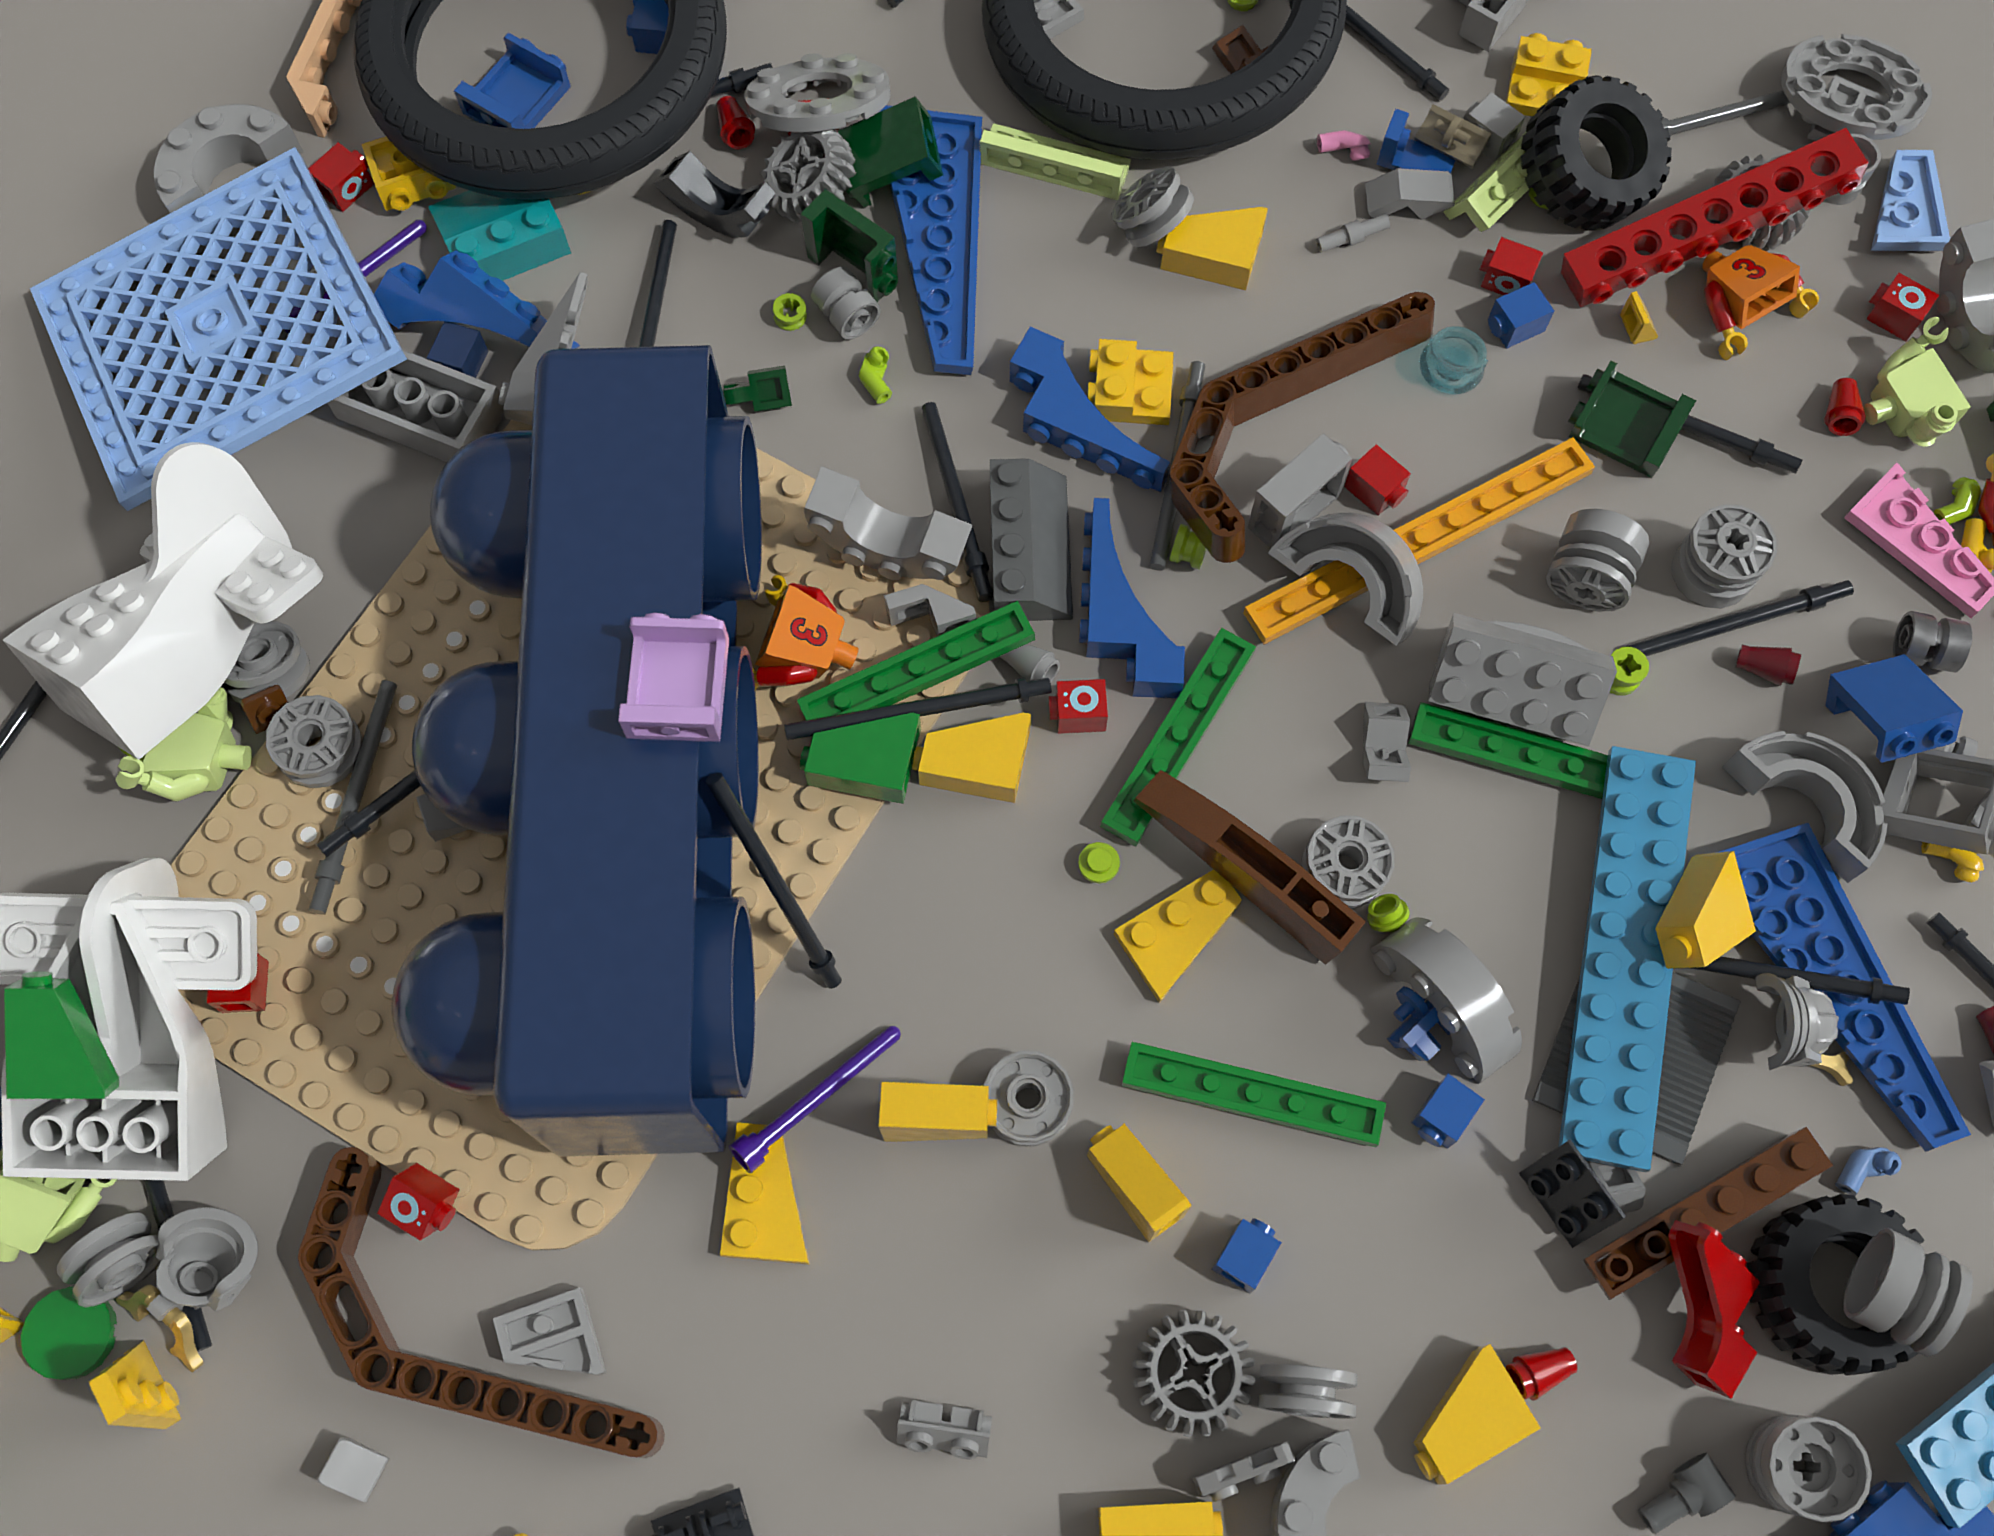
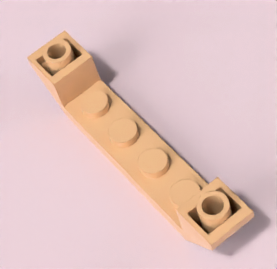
M322 0L286 76L318 137L325 138L330 125L335 123L338 112L327 86L323 85L324 75L330 62L335 60L337 47L343 34L348 32L350 19L362 0Z

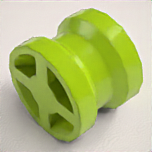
M1180 524L1170 561L1175 563L1186 561L1191 564L1192 568L1200 570L1207 549L1188 525Z
M1621 647L1611 654L1617 673L1610 693L1625 696L1633 693L1646 678L1649 671V661L1640 650L1633 647ZM1626 666L1630 669V671H1631L1630 674H1629L1628 671L1625 669Z

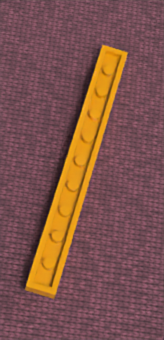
M1572 437L1393 531L1405 541L1412 551L1417 564H1420L1591 475L1595 466L1575 438ZM1334 560L1245 606L1243 614L1263 645L1363 594L1368 591V587L1364 578L1354 567Z

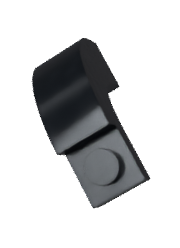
M691 151L675 157L653 183L674 205L692 219L720 234L737 238L748 237L770 210L767 204L776 194L766 182L748 189H739L726 184L713 175Z

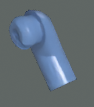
M1883 1147L1857 1149L1850 1155L1835 1185L1847 1194L1857 1195L1866 1177L1895 1175L1901 1168V1159L1897 1153Z

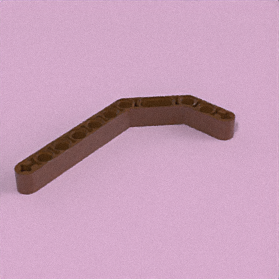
M1424 292L1409 293L1216 378L1203 386L1171 465L1170 485L1173 505L1215 560L1222 563H1231L1240 559L1245 553V520L1214 479L1233 428L1427 341L1433 334L1435 300L1432 296ZM1207 435L1214 436L1207 452L1202 454L1193 453L1200 438Z
M346 1147L334 1154L329 1163L298 1253V1261L350 1372L359 1386L368 1390L628 1457L648 1458L655 1455L661 1449L664 1443V1429L661 1423L651 1416L400 1352L354 1258L381 1178V1165L372 1155L356 1147ZM352 1166H362V1170L359 1174H349ZM343 1187L351 1191L352 1189L355 1190L354 1195L351 1196L342 1192ZM347 1203L348 1214L341 1223L335 1224L333 1221L335 1209L340 1204ZM331 1246L333 1251L330 1264L320 1269L318 1266V1256L324 1248ZM347 1285L352 1288L368 1322V1331L365 1337L359 1341H355L336 1301L338 1292ZM384 1357L388 1363V1371L383 1379L376 1382L372 1377V1366L379 1358ZM428 1368L432 1377L431 1383L424 1392L418 1393L414 1385L415 1377L420 1370ZM470 1378L475 1386V1394L468 1403L461 1404L457 1397L458 1387L464 1380ZM513 1389L518 1394L519 1404L512 1414L506 1416L501 1411L500 1401L507 1391ZM556 1400L562 1406L563 1415L558 1424L549 1427L544 1422V1410L550 1402ZM600 1411L606 1417L607 1427L600 1437L594 1439L588 1434L587 1421L591 1415ZM645 1423L644 1431L650 1434V1440L648 1443H640L638 1449H636L637 1441L635 1439L618 1435L621 1427L641 1430Z

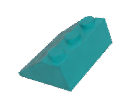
M468 190L428 206L449 253L457 250L471 256L476 260L480 269L489 276L496 277L502 281L571 254L563 227L549 199H507Z

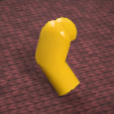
M1978 518L1968 519L1965 522L1961 547H1969L1986 569L1991 572L1994 570V548L1987 549L1983 544L1986 522Z
M1922 842V853L1950 859L1957 863L1954 875L1960 880L1973 883L1979 879V872L1984 870L1983 860L1975 852Z

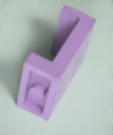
M650 613L644 617H632L630 619V629L633 634V648L627 704H620L619 723L626 738L720 742L729 637L724 621L717 620L709 615H694L690 619H677L660 613Z

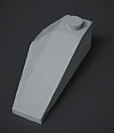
M579 272L513 371L510 383L503 382L498 405L504 406L505 418L532 425L537 363L541 356L549 350L572 349L588 286V274Z

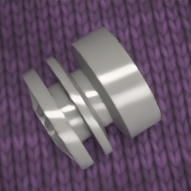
M1729 504L1711 508L1697 520L1689 534L1677 548L1672 559V577L1678 589L1692 602L1704 607L1720 609L1735 605L1748 595L1757 584V581L1772 566L1777 554V538L1770 524L1756 511L1742 505Z
M1592 508L1581 509L1571 514L1559 541L1560 548L1557 549L1547 572V585L1555 595L1583 609L1604 612L1615 611L1625 607L1637 579L1636 572L1642 566L1649 547L1648 534L1641 525L1629 517L1614 511Z
M1887 1228L1878 1232L1869 1241L1853 1267L1845 1290L1843 1301L1844 1313L1849 1319L1877 1333L1886 1332L1890 1329L1891 1337L1901 1345L1909 1344L1915 1352L1925 1357L1934 1356L1949 1343L1965 1317L1972 1295V1272L1965 1265L1954 1260L1949 1261L1944 1255L1936 1251L1924 1255L1923 1246L1918 1242Z
M1793 1414L1776 1416L1758 1426L1748 1441L1745 1464L1749 1481L1759 1497L1777 1511L1820 1522L1843 1520L1859 1510L1869 1494L1872 1471L1867 1452L1856 1435L1838 1422L1814 1416ZM1793 1461H1805V1470L1794 1471Z

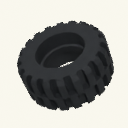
M1588 76L1567 86L1537 110V113L1530 118L1526 126L1527 133L1523 135L1521 150L1525 151L1521 156L1522 169L1527 171L1525 182L1528 189L1532 187L1537 196L1534 199L1539 206L1544 204L1549 209L1547 213L1554 219L1563 218V224L1573 228L1581 226L1584 230H1596L1599 227L1605 229L1649 204V201L1654 199L1662 190V183L1666 182L1670 167L1666 165L1671 162L1672 148L1667 146L1670 134L1668 128L1663 127L1661 120L1664 117L1660 110L1655 111L1650 104L1653 100L1646 93L1639 94L1636 91L1637 86L1627 81L1621 84L1620 79L1616 77ZM1580 129L1593 134L1606 148L1612 165L1611 178L1601 175L1587 162L1580 146Z
M1839 1194L1833 1197L1826 1195L1793 1206L1781 1212V1216L1771 1219L1763 1227L1765 1236L1756 1238L1752 1245L1751 1252L1758 1257L1757 1260L1747 1263V1269L1758 1279L1759 1284L1749 1301L1750 1303L1758 1302L1762 1314L1755 1317L1762 1329L1771 1328L1776 1334L1771 1338V1342L1780 1351L1793 1350V1361L1804 1367L1816 1365L1818 1372L1829 1375H1859L1895 1368L1897 1363L1908 1362L1918 1354L1909 1344L1901 1345L1891 1337L1890 1329L1886 1332L1877 1333L1865 1326L1851 1329L1839 1324L1825 1313L1812 1291L1810 1283L1811 1261L1818 1247L1824 1243L1832 1242L1849 1249L1859 1258L1869 1241L1878 1232L1887 1228L1919 1244L1924 1242L1923 1237L1916 1228L1907 1230L1902 1226L1905 1218L1895 1210L1882 1213L1883 1206L1878 1201L1870 1198L1857 1201V1198L1850 1194Z

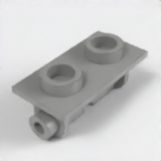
M912 1400L911 1404L902 1403L900 1419H898L897 1444L905 1445L908 1449L916 1452H929L934 1449L951 1452L952 1455L961 1459H974L977 1456L987 1458L992 1416L984 1415V1410L952 1406L950 1422L941 1421L943 1413L942 1404Z

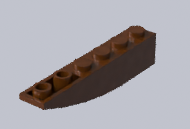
M1160 770L1133 800L1325 965L1344 950L1366 921L1266 838L1228 811L1164 771Z
M1804 1127L1785 1136L1586 1257L1583 1261L1607 1299L1611 1300L1675 1261L1669 1241V1231L1675 1220L1694 1226L1701 1222L1711 1226L1721 1234L1829 1169L1833 1164L1809 1129Z

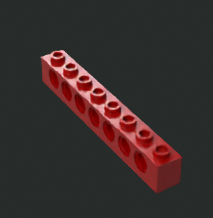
M1841 129L1564 253L1561 274L1580 308L1590 303L1600 304L1617 291L1626 287L1629 289L1636 288L1642 285L1649 277L1662 271L1663 273L1672 272L1679 268L1683 262L1691 258L1708 256L1719 246L1727 242L1744 240L1754 230L1766 225L1775 226L1787 219L1790 214L1799 210H1811L1820 205L1826 198L1837 193L1844 195L1853 191L1860 185L1869 162L1848 129ZM1815 172L1822 173L1825 176H1818ZM1778 188H1785L1791 192H1783ZM1742 204H1751L1755 208H1748ZM1714 219L1719 221L1720 223L1713 224L1708 222L1707 220ZM1681 235L1686 239L1679 240L1673 238L1672 236ZM1645 250L1651 254L1641 255L1638 254L1637 251ZM1603 266H1612V267H1614L1616 270H1614V271H1606V270L1602 269L1601 267H1603Z

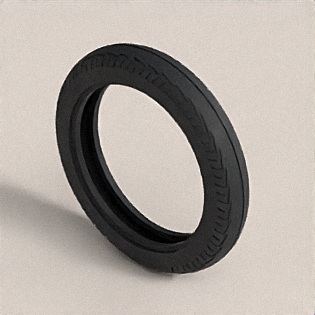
M362 0L356 19L353 40L355 71L364 102L378 127L406 158L433 176L472 192L507 199L538 200L542 198L566 197L604 187L644 168L669 150L696 121L717 84L726 50L727 22L724 0H664L669 9L664 40L656 58L637 83L609 105L587 116L559 125L528 129L490 126L459 116L434 100L418 83L416 65L419 43L430 17L443 0Z
M982 0V22L986 43L1000 77L1015 98L1043 124L1072 141L1105 153L1137 159L1172 160L1198 157L1232 148L1268 131L1295 111L1319 85L1335 57L1344 30L1347 1L1289 0L1291 12L1284 28L1275 41L1254 61L1240 70L1210 83L1188 88L1164 90L1120 85L1093 75L1073 63L1052 43L1038 19L1034 0Z

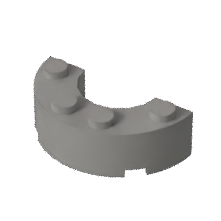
M246 104L206 107L169 132L155 160V187L169 213H172L208 194L213 179L222 170L234 164L246 162L264 164L296 147L300 154L303 150L289 123L270 110Z
M1994 218L1960 227L1950 238L1949 242L1945 244L1939 273V296L1936 300L1937 310L1943 315L1946 327L1948 328L1949 342L1952 348L1959 350L1964 358L1976 368L1993 374Z
M822 466L804 508L808 529L817 534L835 550L842 553L841 558L845 562L855 566L866 565L877 569L882 576L891 580H899L901 576L916 579H944L945 576L951 574L957 568L972 528V524L936 510L932 514L923 517L905 516L891 512L870 500L860 489L859 480Z
M1355 513L1324 515L1289 531L1268 552V554L1299 576L1314 569L1323 560H1337L1354 567L1364 578L1370 592V609L1364 623L1396 646L1407 639L1413 632L1418 622L1423 602V584L1420 569L1405 541L1382 522Z
M1785 731L1765 734L1750 741L1722 766L1752 796L1765 788L1782 786L1798 790L1809 797L1820 810L1825 824L1824 841L1821 848L1832 869L1847 883L1867 870L1879 855L1885 841L1888 824L1884 823L1882 805L1885 803L1883 793L1867 766L1854 753L1841 744L1810 732L1802 735L1786 734Z
M1421 917L1412 918L1370 949L1374 954L1373 960L1382 973L1387 976L1391 975L1396 982L1404 981L1411 984L1418 995L1424 999L1427 998L1438 1011L1440 1022L1451 1034L1453 1042L1451 1051L1456 1056L1455 1062L1465 1076L1474 1078L1480 1084L1517 1056L1521 1050L1522 1036L1520 1028L1515 1027L1512 1030L1508 1020V1016L1514 1013L1492 974L1461 940L1447 929L1438 933L1429 928L1433 925L1431 920Z
M1349 1430L1339 1431L1319 1438L1296 1455L1295 1461L1291 1462L1281 1481L1278 1482L1274 1494L1270 1519L1271 1536H1326V1514L1332 1498L1344 1485L1361 1478Z

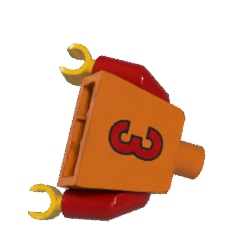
M1747 245L1727 257L1718 251H1714L1704 259L1702 269L1707 272V284L1704 289L1706 303L1717 332H1722L1724 336V341L1718 349L1719 355L1724 360H1729L1733 356V348L1730 344L1736 347L1739 355L1745 351L1748 344L1746 336L1740 332H1735L1734 326L1742 330L1792 300L1789 303L1791 314L1797 318H1802L1819 301V295L1816 291L1802 287L1804 281L1799 275L1800 266L1791 262L1787 256L1782 254L1769 253L1755 246Z
M781 575L773 576L771 582L774 588L779 590H764L767 600L775 606L755 662L756 665L761 667L757 671L752 667L755 690L759 685L761 687H785L812 682L814 679H819L828 670L831 662L850 670L856 660L859 648L839 640L845 620L837 613L836 608L820 588L797 583L787 585L786 580Z

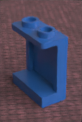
M507 33L503 38L507 48L506 53L475 87L462 81L453 91L462 114L478 123L503 128H535L570 89L571 85L566 72V66L556 55H548L537 49L529 40L525 38L520 39L511 33Z
M1905 654L1830 674L1825 706L1834 715L1851 710L1878 739L1876 757L1880 762L1883 763L1946 746L1957 740L1963 710Z

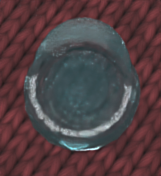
M1458 326L1446 327L1437 332L1433 339L1430 338L1428 344L1422 350L1419 360L1421 373L1431 387L1440 392L1448 394L1466 393L1474 389L1484 376V370L1488 362L1486 360L1487 349L1484 341L1473 331Z

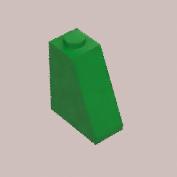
M908 713L814 733L811 746H804L800 759V770L804 771L807 784L809 786L904 804L914 754L921 732L920 714Z
M28 972L22 974L21 979L4 988L6 1099H105L119 1087V1076L70 979H54L52 972Z

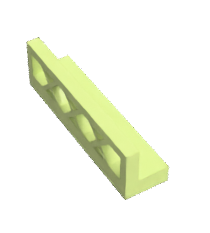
M994 123L990 131L984 130L980 139L981 165L1118 200L1131 163L1129 158Z
M1523 135L1454 201L1455 205L1443 211L1449 220L1466 212L1479 231L1483 232L1489 229L1529 190L1525 182L1527 171L1522 169L1521 156L1525 153L1524 150H1521Z

